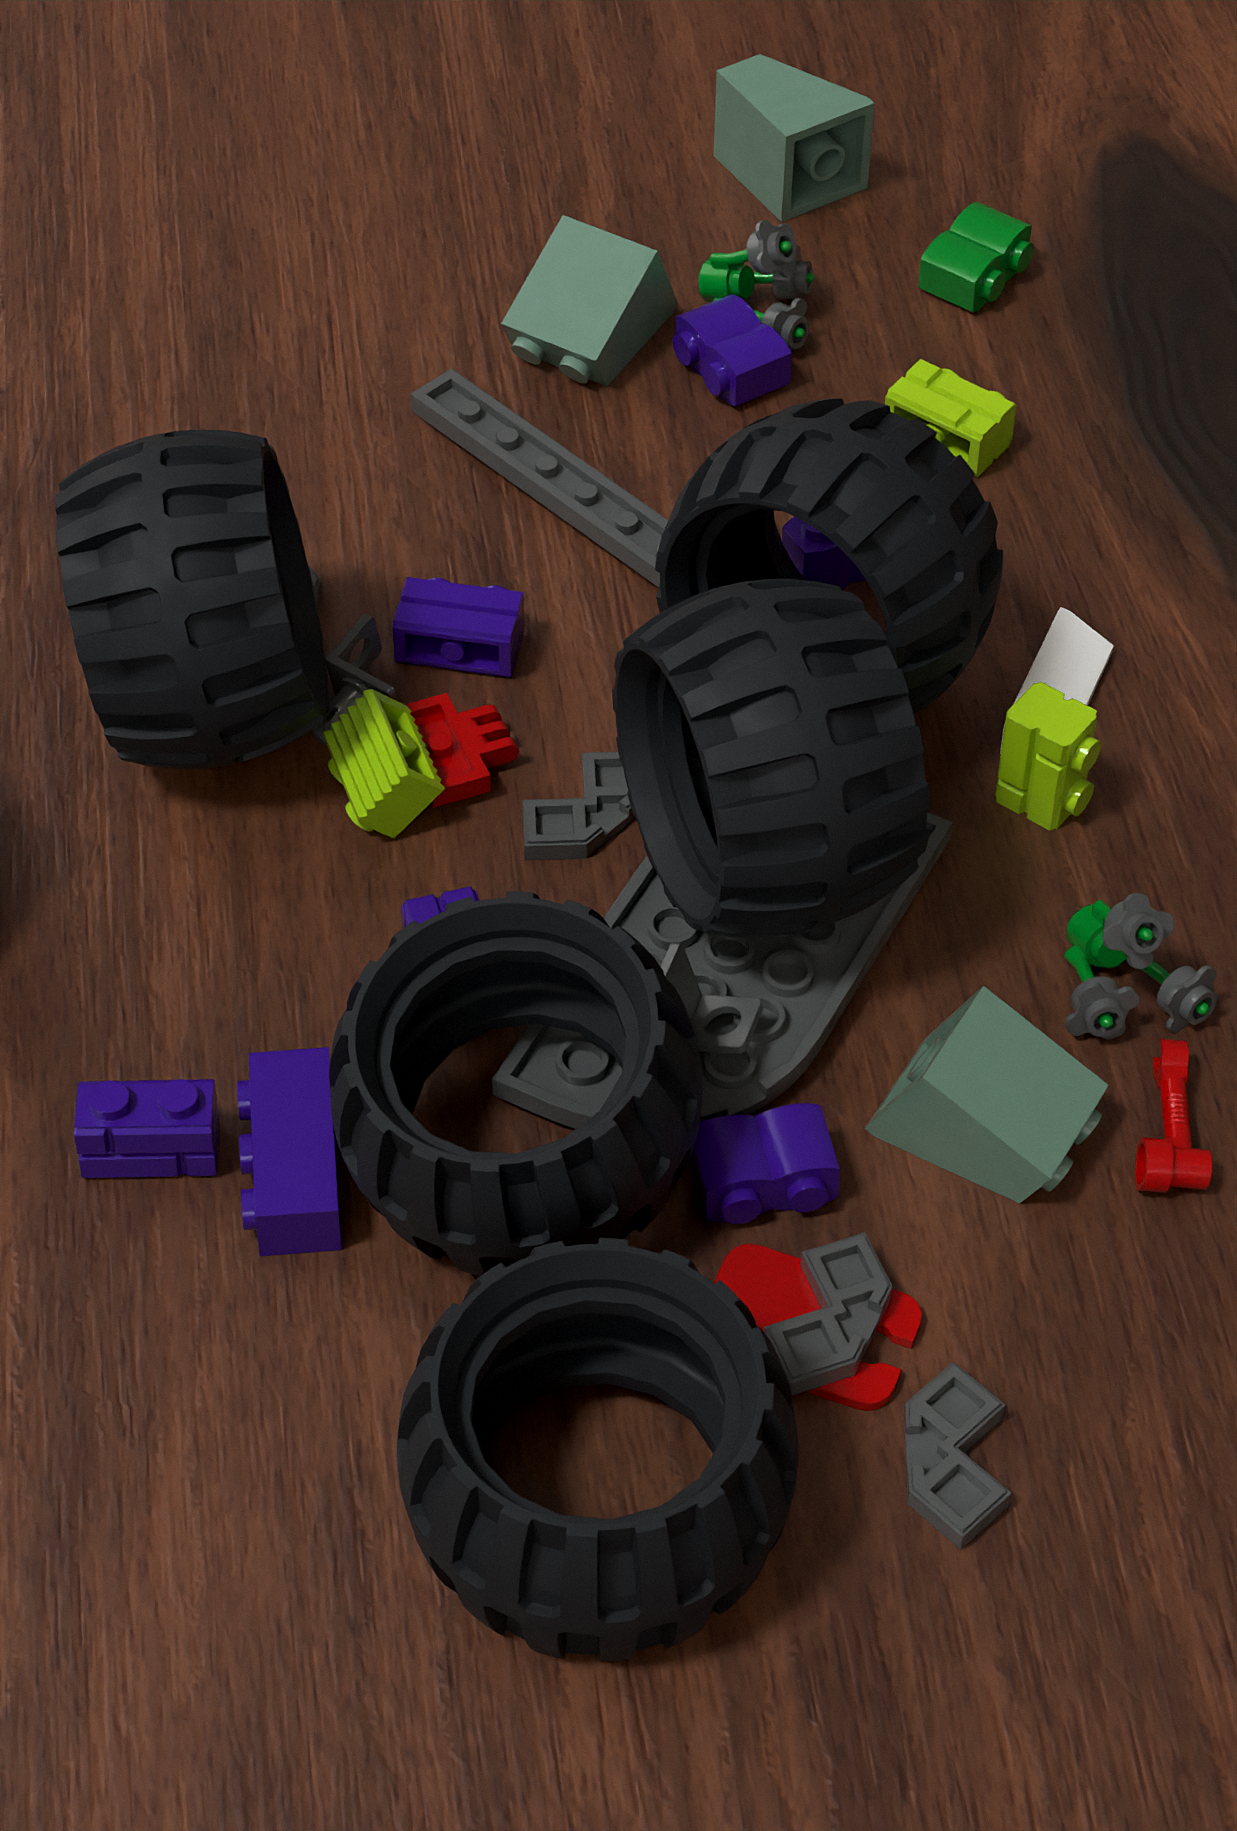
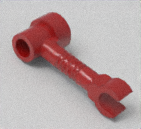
M1160 1038L1161 1057H1153V1077L1156 1081V1087L1160 1090L1164 1139L1142 1137L1140 1139L1135 1157V1185L1138 1191L1167 1193L1170 1187L1207 1190L1212 1174V1155L1210 1150L1192 1148L1186 1088L1189 1061L1188 1044L1184 1040Z

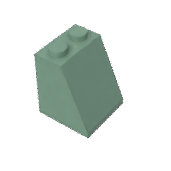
M762 54L753 56L716 71L713 156L775 217L784 222L868 188L874 102L869 97Z
M562 215L501 325L512 345V351L524 361L535 365L544 361L558 367L564 375L576 382L587 383L588 380H592L608 386L672 315L678 302L657 250Z
M983 985L923 1040L864 1129L880 1140L1020 1204L1040 1187L1047 1192L1052 1191L1068 1173L1073 1160L1066 1154L1073 1143L1076 1145L1082 1143L1100 1121L1102 1113L1095 1109L1109 1085Z

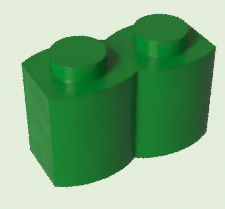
M980 202L971 203L959 214L951 228L938 235L925 250L920 259L918 288L971 312L980 310L988 301L992 303L997 300L1007 280L1016 272L1022 273L1028 267L1034 252V245L1030 242L1032 225Z

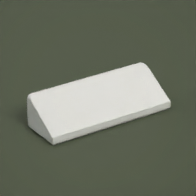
M1060 607L1015 702L1033 683L1043 682L1064 693V699L1074 698L1088 706L1111 657L1114 645L1074 613Z

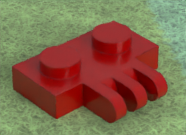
M447 693L404 704L412 711L410 715L415 719L414 723L419 727L417 731L423 736L421 740L426 744L424 748L430 753L429 758L434 762L432 765L438 770L436 774L442 779L440 783L445 787L431 802L433 808L491 792V775L488 768L509 763L519 755V748L514 739L510 738V732L506 724L501 721V715L494 705L488 704L457 713Z

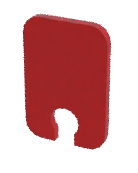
M744 1244L730 1250L714 1281L715 1284L721 1280L749 1308L757 1327L762 1331L765 1326L821 1309L800 1266L801 1258L761 1245ZM892 1289L890 1303L876 1331L887 1336L892 1343L912 1349L921 1324L922 1312L919 1304L906 1293ZM861 1362L855 1376L805 1392L857 1410H878L887 1405L893 1397L902 1369L882 1362L876 1364Z

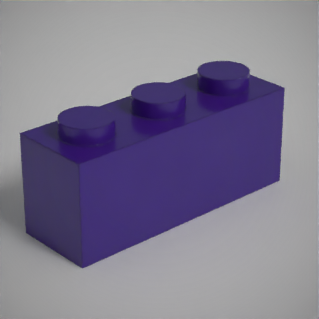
M329 1047L249 1053L250 1080L237 1081L240 1121L251 1120L252 1133L239 1134L242 1175L253 1174L254 1188L241 1189L243 1229L257 1230L260 1256L342 1250L336 1137L330 1099Z

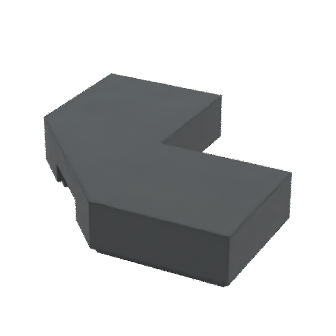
M618 752L582 753L583 798L523 800L525 861L587 859L636 819L633 816L627 795V783Z
M865 1232L801 1252L800 1266L821 1309L763 1328V1332L770 1339L781 1360L792 1396L855 1376L890 1303L892 1284Z
M952 1362L905 1403L903 1419L907 1504L961 1550L1009 1507L1012 1493L965 1454L967 1450L1004 1418L1006 1405L957 1364Z

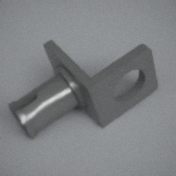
M364 614L325 659L335 696L329 702V712L326 713L327 719L311 730L313 736L323 745H326L323 731L330 730L331 723L338 722L339 715L346 714L347 707L354 706L355 699L363 697V691L373 689L398 701L396 690L391 685L365 672L382 650L375 618L368 614ZM364 638L363 649L354 663L350 664L349 660L354 647Z
M671 943L661 968L666 979L675 987L682 998L696 1035L699 1051L744 1053L749 1046L763 1011L761 1000L749 997L702 995L683 945L681 943ZM733 1013L741 1017L737 1028L730 1033L716 1036L706 1032L709 1022L718 1015Z

